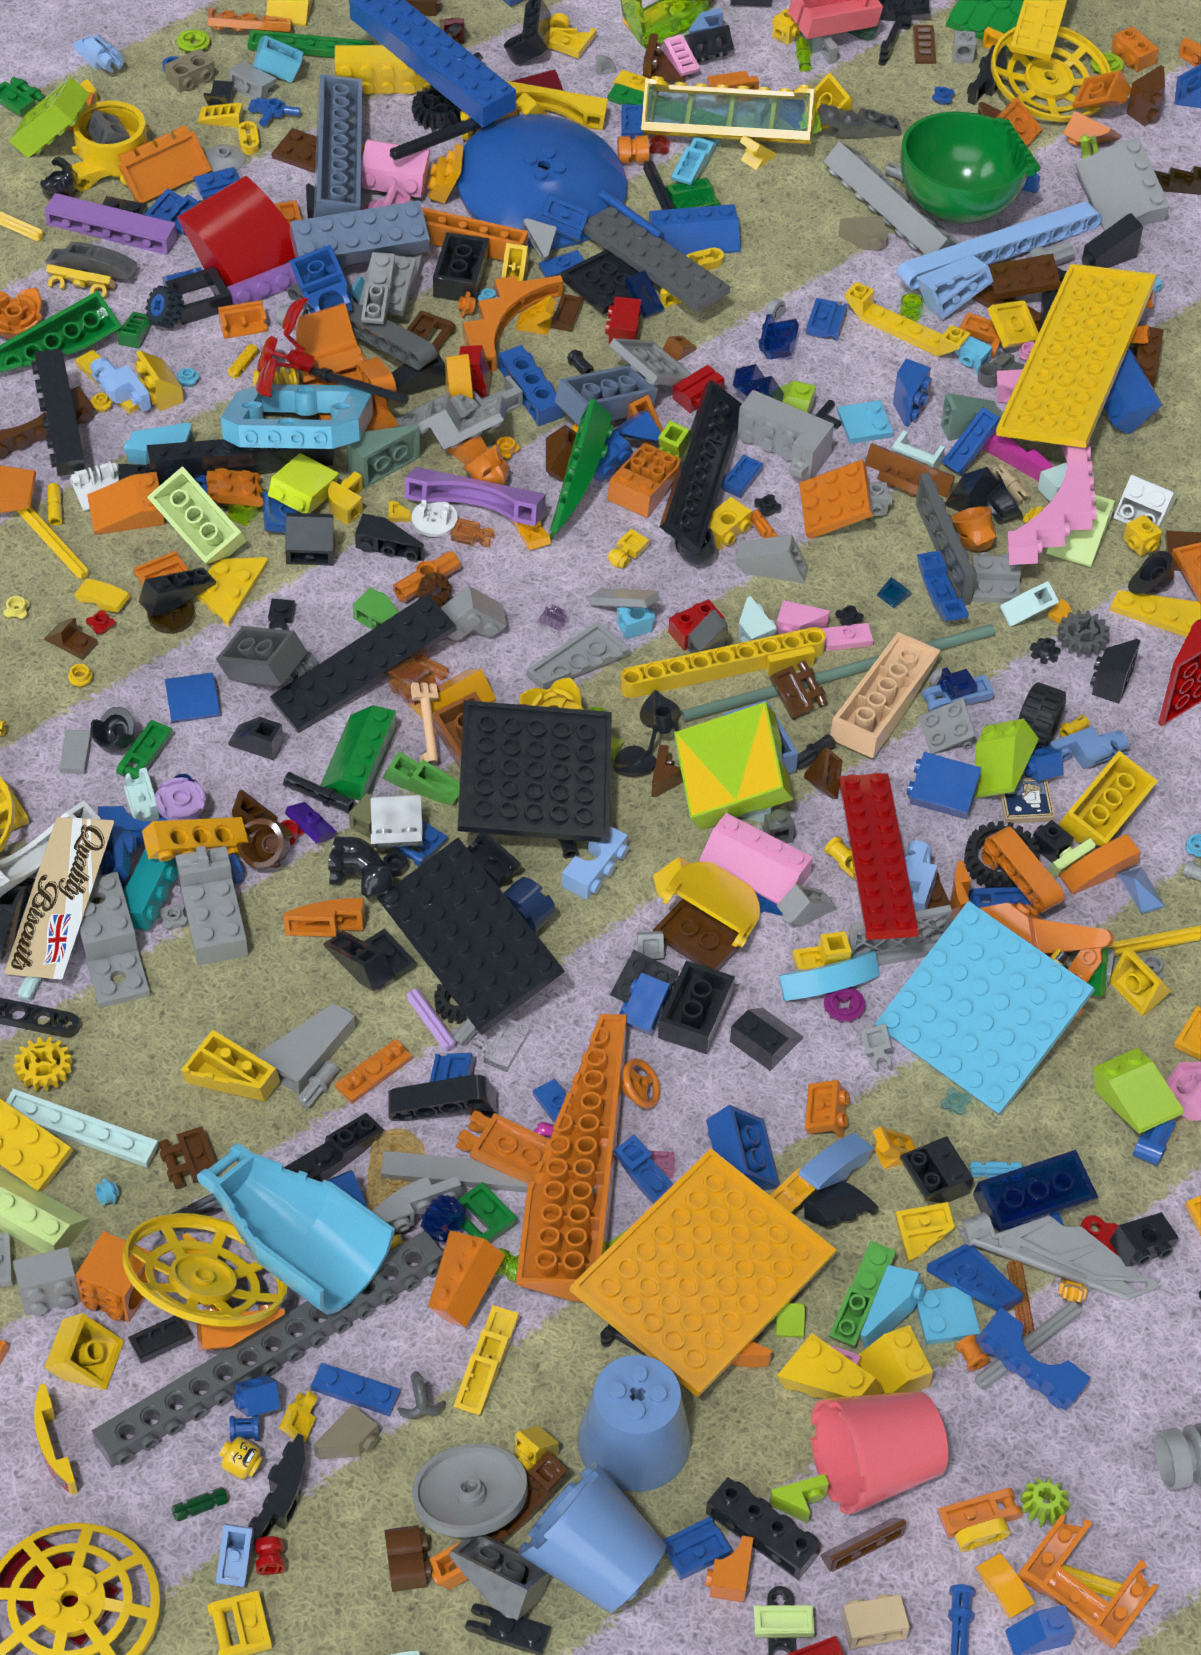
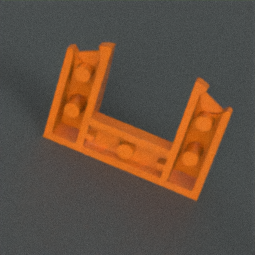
M1061 1515L1019 1571L1018 1576L1040 1595L1043 1592L1057 1604H1065L1070 1614L1090 1628V1633L1114 1649L1158 1586L1157 1584L1151 1587L1148 1586L1141 1573L1142 1570L1147 1568V1565L1140 1559L1108 1603L1061 1567L1092 1525V1522L1086 1519L1083 1520L1082 1527L1065 1524V1515Z

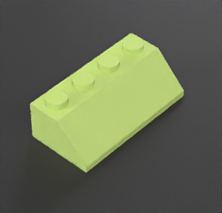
M183 466L147 497L206 564L229 557L248 541Z
M0 1170V1230L10 1233L11 1236L41 1253L69 1247L89 1222V1218Z

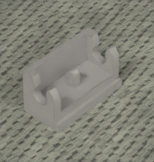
M244 61L229 70V81L234 82V90L250 99H267L274 93L271 90L268 91V89L276 84L277 78Z

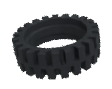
M998 821L997 826H995L994 822H988L987 827L983 824L969 836L965 848L964 864H966L967 872H970L969 876L971 879L977 878L976 883L981 886L985 883V888H992V886L995 888L1017 887L1007 873L994 871L986 867L977 855L978 850L984 845L985 839L988 836L1006 827L1013 828L1014 823L1008 822V825L1004 826V821ZM1020 825L1016 829L1013 828L1039 860L1040 848L1039 845H1036L1037 840L1035 837L1031 838V833L1028 830L1023 833V827Z

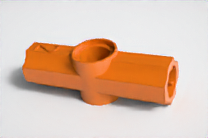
M447 551L433 561H422L417 565L415 572L393 584V591L401 602H407L418 595L419 583L425 575L436 572L447 577L461 568V562L453 551Z

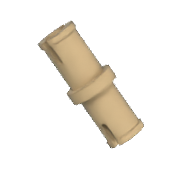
M1004 464L998 465L1001 469L1000 471L995 467L992 474L997 478L996 471L999 472L1008 492L1017 501V504L1019 506L1025 504L1022 501L1023 499L1028 503L1031 496L1020 485V480L1014 477Z

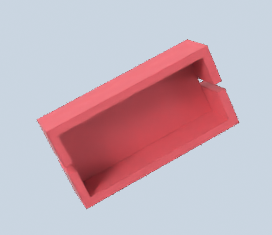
M791 0L788 13L794 22L799 24L798 27L806 39L875 27L878 25L883 6L879 0Z

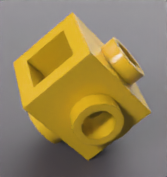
M785 8L774 16L772 20L773 38L789 45L800 36L799 24H796L791 18L788 9Z
M1144 514L1126 523L1123 540L1141 557L1149 552H1154L1159 547L1162 531L1158 525L1154 524Z

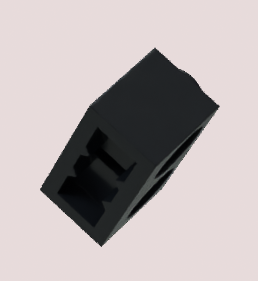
M729 25L684 35L695 59H697V63L709 60V56L714 54L716 58L727 56V51L734 50ZM717 37L722 41L721 47H718L716 44ZM699 41L703 45L702 52H700L697 48V44Z

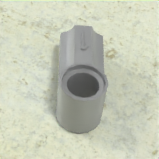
M1068 241L1047 249L1043 246H1038L1029 253L1028 258L1053 253L1055 263L1059 265L1074 259L1075 253L1072 244Z

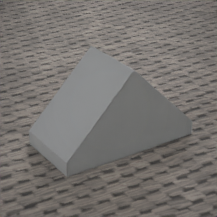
M528 218L524 219L522 228L528 231V239L540 260H548L557 227Z

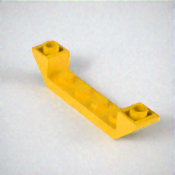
M855 282L844 294V298L861 321L937 357L959 350L971 334L952 324L941 334L874 303L875 290L859 282Z

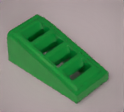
M133 311L122 325V329L117 333L118 345L140 349L152 325L148 321L149 317H146V314Z

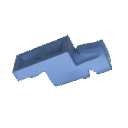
M1089 727L1052 741L1049 746L1062 751L1063 761L1068 760L1073 755L1082 769L1110 761L1111 756H1115L1118 751L1126 755L1128 753L1126 749L1129 748V741L1120 730L1098 735L1093 727Z

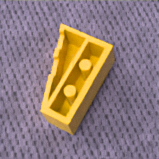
M213 1029L181 1069L186 1083L263 1102L268 1099L281 1082L275 1067Z

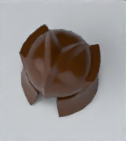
M265 818L255 819L245 824L244 826L254 833L249 835L250 842L237 843L241 858L248 865L255 868L281 867L280 861L286 857L289 851V839L293 837L292 832L282 823L273 822Z

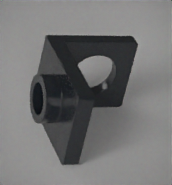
M214 80L211 93H204L203 95L208 106L231 103L234 82Z

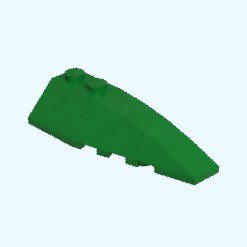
M96 291L0 345V373L31 365V361H35L34 352L62 348L64 356L85 350L122 329V326L99 291Z
M591 398L580 418L549 531L550 540H553L578 506L594 476L600 458H605L608 445H605L606 437L610 438L614 425L610 424L612 415L596 400Z

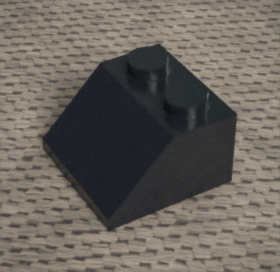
M1134 639L1105 649L1102 657H1097L1093 668L1097 672L1094 671L1090 685L1094 686L1092 695L1118 704L1120 703L1134 671L1141 640Z
M764 1008L748 1009L731 1026L730 1043L769 1071L803 1039L802 1035Z

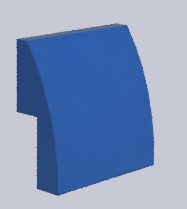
M167 188L144 215L176 223L177 234H183L184 230L177 216L194 207L198 201L188 194L183 198Z
M213 672L164 679L171 723L220 716Z

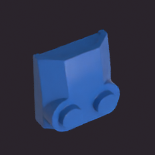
M113 825L101 860L100 871L101 876L118 872L123 888L129 875L131 852L136 849V837L132 835L131 831H126L122 825Z

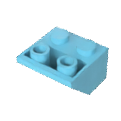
M265 35L259 40L253 66L292 83L301 65L304 52Z

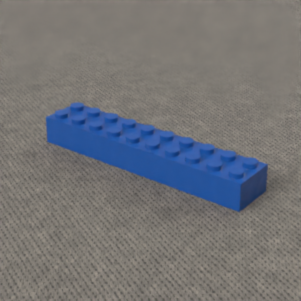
M349 0L350 19L480 126L485 127L516 109L515 88L406 0Z

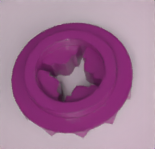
M852 987L827 993L824 998V1011L828 1012L830 1019H838L840 1023L842 1021L852 1023L854 1019H860L865 1010L864 997L858 990ZM840 1002L843 1004L849 1002V1007L839 1009Z

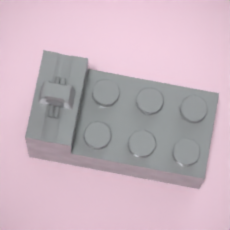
M752 390L740 406L737 437L745 443H752L761 447L764 451L773 452L782 456L785 460H791L789 475L805 481L815 477L831 455L834 424Z
M206 846L196 847V852L175 855L179 887L197 966L248 956L247 940L233 885L231 865L226 846L207 850Z

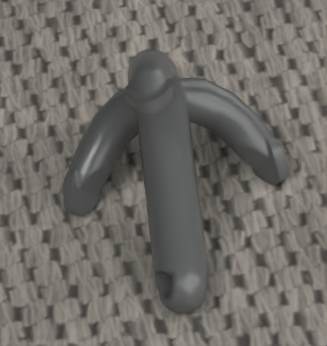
M413 1372L411 1374V1383L416 1406L413 1409L398 1407L397 1410L400 1416L413 1419L418 1418L422 1414L431 1416L442 1412L446 1401L442 1400L436 1405L427 1404L424 1380L419 1372Z

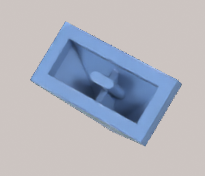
M1142 867L1119 874L1141 914L1164 907L1162 900Z

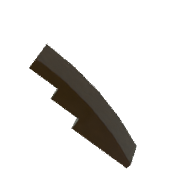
M1193 166L1191 172L1170 167L1168 173L1154 170L1163 192L1201 195V167Z

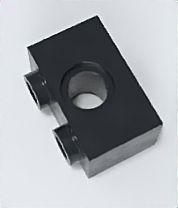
M1160 1212L1120 1224L1109 1241L1127 1267L1134 1264H1145L1150 1259L1156 1257H1167L1173 1252V1247L1179 1237L1163 1213Z

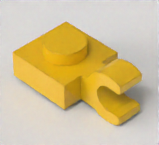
M310 1390L306 1392V1395L299 1392L295 1397L294 1403L288 1405L279 1429L293 1440L299 1433L303 1435L304 1442H306L316 1419L310 1412L317 1401V1395Z

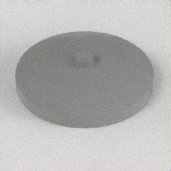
M478 1443L456 1446L435 1455L417 1473L412 1487L413 1503L420 1520L435 1532L460 1538L485 1535L505 1526L521 1511L528 1495L527 1476L521 1462L512 1453L503 1448Z

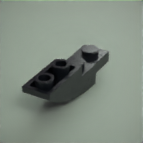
M879 0L883 6L879 18L882 21H895L899 15L911 16L930 13L931 0Z
M995 45L991 46L986 57L983 56L979 63L980 72L974 83L971 82L967 88V102L975 105L984 94L992 97L998 88L991 71V57ZM1006 45L1001 49L996 61V66L1003 69Z
M35 878L25 879L0 897V960H3L16 939Z
M364 1113L327 1135L324 1144L284 1168L296 1173L303 1171L308 1173L307 1177L319 1182L328 1180L364 1153L380 1137L384 1129L372 1117Z
M299 1433L293 1442L289 1441L286 1444L282 1453L283 1458L278 1465L274 1464L268 1473L267 1479L269 1480L270 1493H268L263 1502V1510L259 1516H254L248 1527L254 1530V1546L256 1540L269 1535L274 1525L285 1530L299 1502L305 1477L303 1435Z

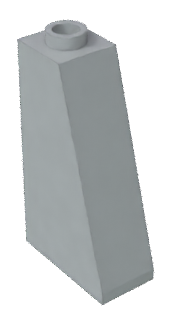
M333 1003L259 1052L256 1056L276 1068L281 1081L280 1084L300 1095L309 1084L308 1079L317 1074L325 1061L331 1059L356 1029L355 1015L349 1009L341 1008Z

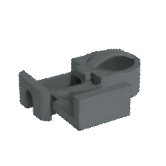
M997 351V358L991 363L985 362L978 368V382L985 386L996 385L997 371L1020 370L1024 368V364L1015 362V356L1012 354L1005 355V352Z

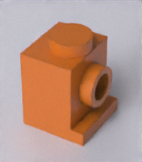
M460 1542L429 1558L433 1567L431 1570L433 1580L437 1585H441L448 1590L468 1580L449 1557L450 1551Z

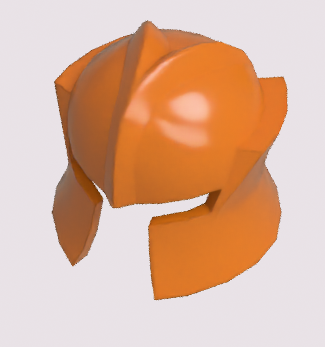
M500 444L467 463L462 469L470 474L472 479L505 485L510 467L503 459Z
M972 507L951 515L953 525L960 533L961 545L968 551H985L990 548L993 540L997 537L990 507Z

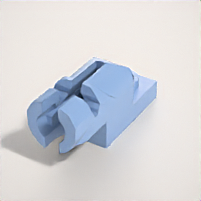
M100 34L89 35L73 43V49L96 70L103 68L114 73L110 65L115 66L119 70L124 63V56Z
M107 358L96 359L90 364L92 371L90 374L112 401L122 403L131 399L132 403L138 405L143 412L151 409L149 392L128 365L117 368Z
M913 840L909 843L906 852L907 856L905 857L915 911L927 909L937 876V865L931 864L933 849L929 844L919 840Z

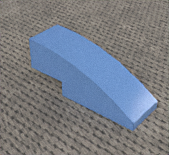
M852 1133L819 1153L799 1171L798 1175L817 1190L823 1189L848 1179L852 1170L865 1166L874 1147L856 1133Z

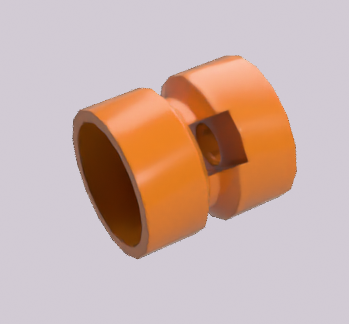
M648 135L635 136L634 139H631L630 136H618L617 155L622 164H631L632 161H635L636 164H643L645 161L649 162Z

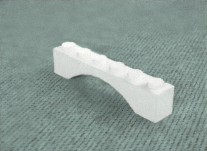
M84 800L61 816L101 819ZM54 824L28 845L0 860V897L39 870Z

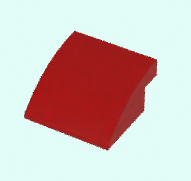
M243 176L177 216L204 270L215 267L226 287L279 267L295 257L290 237V224L271 199L247 176Z

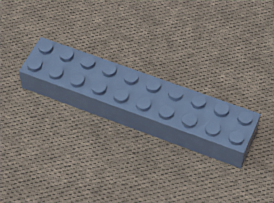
M326 74L320 75L317 98L314 218L360 210L363 79Z

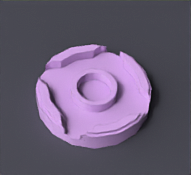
M172 778L163 782L160 785V789L156 792V809L161 816L168 820L194 819L204 810L206 804L205 791L196 781L193 783L188 781V778Z

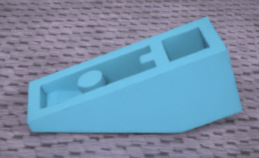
M891 1265L887 1266L860 1334L864 1348H867L883 1334L895 1328L915 1309L917 1301L923 1298L925 1285L922 1284L919 1272Z

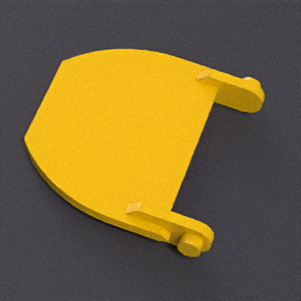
M694 862L683 866L677 871L660 896L664 899L663 903L667 905L673 895L677 894L737 931L739 934L732 944L735 948L737 946H744L747 941L746 938H748L760 915L759 901L752 886L713 862Z

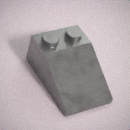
M487 1535L467 1537L453 1548L449 1554V1557L489 1605L500 1611L505 1617L518 1620L543 1598L550 1575L523 1558L518 1551Z

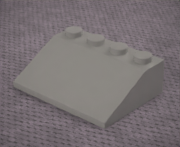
M1140 138L1118 142L1075 163L1092 206L1102 215L1100 225L1103 231L1130 213L1142 225L1165 220L1170 205Z

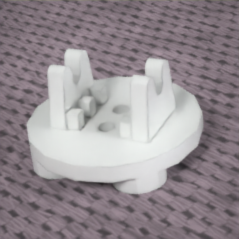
M422 499L421 503L412 512V525L415 532L428 537L449 536L451 531L455 529L458 521V513L448 502L427 503V500Z

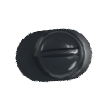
M996 471L999 485L988 495L987 507L992 509V516L999 523L1017 516L1023 520L1024 517L1020 508L1009 494L1001 475Z
M1158 551L1150 555L1129 581V591L1134 594H1142L1148 591L1154 593L1168 587L1174 579L1172 555L1167 551Z

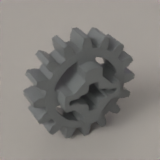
M1077 610L1076 615L1069 612L1067 618L1062 617L1061 623L1058 625L1057 639L1062 641V647H1069V653L1075 650L1077 651V656H1080L1082 652H1085L1088 657L1091 651L1099 654L1100 649H1105L1110 636V628L1105 626V619L1098 620L1099 614L1091 616L1088 610L1085 614Z

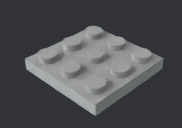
M613 338L609 345L616 351L615 354L619 358L630 363L631 369L645 376V381L651 385H675L691 375L686 368L654 341Z

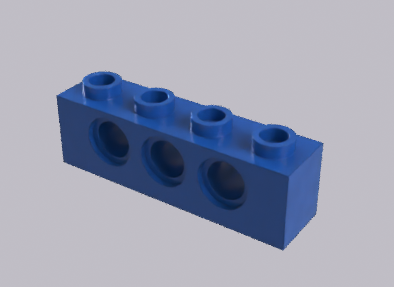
M523 345L498 353V369L504 378L509 375L523 391V405L538 427L563 418V410L554 402L556 398L554 387L544 377L541 367H537L534 363L532 354L530 352L527 353Z

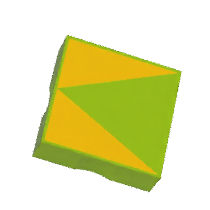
M767 702L674 732L690 819L699 829H706L717 825L725 813L738 817L751 811L764 810L793 800L788 771L782 758V742L776 714Z

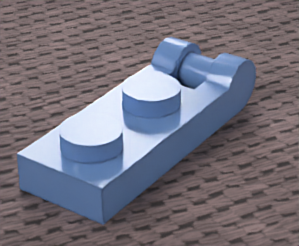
M986 675L932 686L922 691L924 701L928 702L927 708L929 712L961 698H964L965 704L968 705L991 700L994 696V691Z

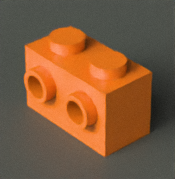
M1133 26L1114 34L1111 46L1112 52L1136 72L1156 64L1159 48Z

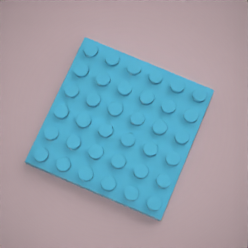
M968 901L876 1021L875 1026L886 1024L890 1037L998 1115H1001L1094 993L1095 989Z

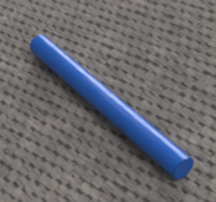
M602 190L599 193V197L616 208L626 217L631 218L633 222L645 228L651 235L663 238L664 232L608 192Z

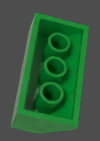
M372 705L351 714L320 785L325 788H334L337 790V793L358 801L366 794H370L397 729L396 711Z

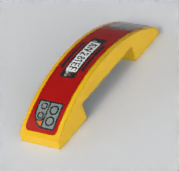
M44 1383L38 1388L34 1407L35 1432L40 1452L54 1479L67 1492L74 1495L78 1492L68 1457L56 1460L45 1423L55 1420V1415L46 1384Z

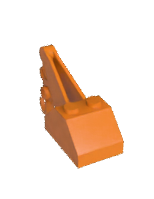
M1020 902L1018 904L1003 903L980 908L1047 956L1053 954L1057 948L1064 953L1080 951L1068 970L1086 983H1088L1102 962V949L1111 946L1114 942V935L1110 930L1043 920L1038 916L1039 911L1030 904L1024 905ZM1083 1007L1075 1016V1018L1080 1016L1084 1012Z

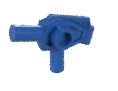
M277 98L252 99L248 110L252 113L259 112L263 114L259 121V124L263 127H266L272 118H280L284 114L300 116L301 108L286 106L285 102Z

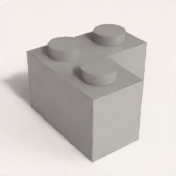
M468 586L441 607L456 625L457 630L447 636L453 641L461 640L472 630L492 638L507 626L503 604L471 586Z

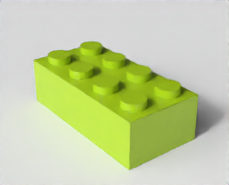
M69 77L25 114L9 142L26 157H30L34 153L38 155L45 147V144L49 146L55 140L56 135L61 136L68 128V125L72 127L79 119L77 114L86 108L88 103L85 101L90 93L72 77Z

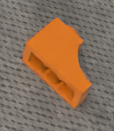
M742 1536L739 1546L730 1556L721 1560L715 1559L713 1569H707L705 1586L711 1587L709 1597L744 1602L753 1537Z

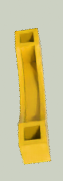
M506 81L516 89V100L523 93H527L544 110L563 115L588 129L603 130L608 99Z

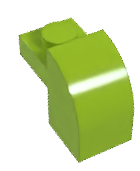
M669 420L658 437L659 449L681 459L690 429Z

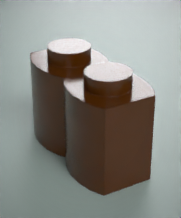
M419 1525L384 1530L392 1592L427 1587L426 1578L432 1576L430 1560H424L422 1552L428 1551L426 1533L420 1534Z

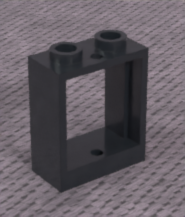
M215 267L165 281L166 287L179 290L180 294L208 286L214 296L186 305L183 304L184 310L183 312L181 311L182 317L179 319L182 325L219 314L218 307L232 305L231 294Z

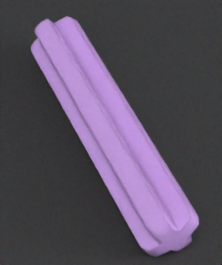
M415 988L407 993V1000L443 1050L448 1052L456 1047V1040L420 990Z

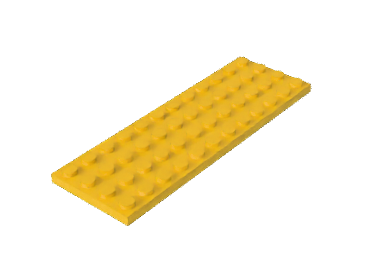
M1078 264L1069 265L997 425V436L1082 448L1087 447L1155 286L1156 274Z

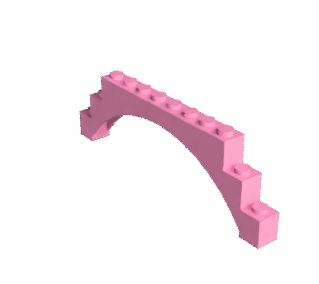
M1023 369L997 371L998 403H1008ZM1060 445L1067 463L1063 483L1055 497L1041 513L1017 530L1008 531L1009 565L1038 563V554L1042 553V548L1065 546V537H1070V531L1092 530V520H1097L1096 506H1092L1095 505L1093 476H1089L1092 475V461H1087L1091 460L1090 446L1087 445L1086 448Z

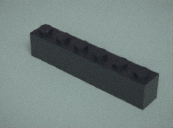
M62 348L34 352L35 361H31L33 375L38 377L35 380L36 393H41L42 397L38 398L40 412H45V416L42 417L43 428L49 432V435H46L47 448L52 449L53 454H49L51 468L56 467L57 476L72 475L74 471L85 469V459Z

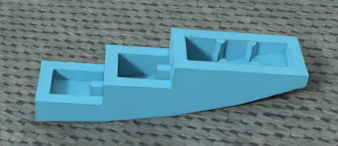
M694 137L690 146H687L671 176V180L692 185L706 167L721 139Z

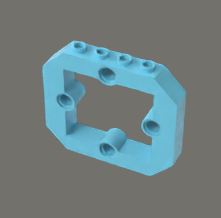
M272 384V397L260 395L256 391V386L237 391L221 416L222 437L224 440L239 447L333 449L358 442L373 416L372 394L345 385ZM263 412H296V414L302 416L331 413V420L264 419Z

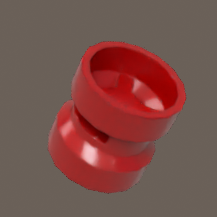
M267 1536L255 1541V1553L258 1555L256 1572L264 1576L284 1572L285 1560L281 1557L284 1551L283 1539Z

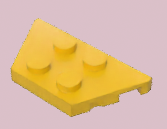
M231 558L215 561L208 573L215 579L216 584L196 596V598L202 604H206L208 609L213 614H217L223 620V623L229 627L268 565V558Z

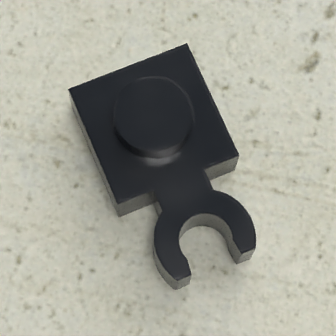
M271 599L268 621H270L269 629L281 628L282 630H287L286 623H292L296 606L295 600Z

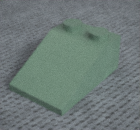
M417 424L366 431L360 441L347 444L348 473L351 475L356 471L361 474L364 489L420 458L419 426Z

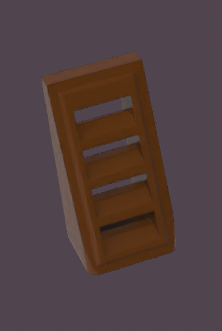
M914 25L912 40L915 64H936L934 26Z

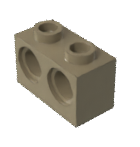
M197 49L166 63V80L179 93L190 90L194 86L215 77L214 62L201 49Z

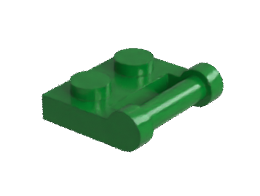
M483 1182L448 1206L445 1211V1215L450 1220L454 1219L468 1235L484 1238L489 1243L517 1224V1217ZM467 1208L488 1230L482 1234L462 1211Z

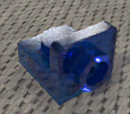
M947 667L942 669L939 685L941 690L947 693L950 700L977 692L978 685L967 668L951 673Z

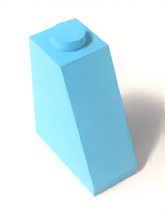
M192 423L133 431L130 440H126L124 446V453L128 456V463L146 465L147 445L193 441Z

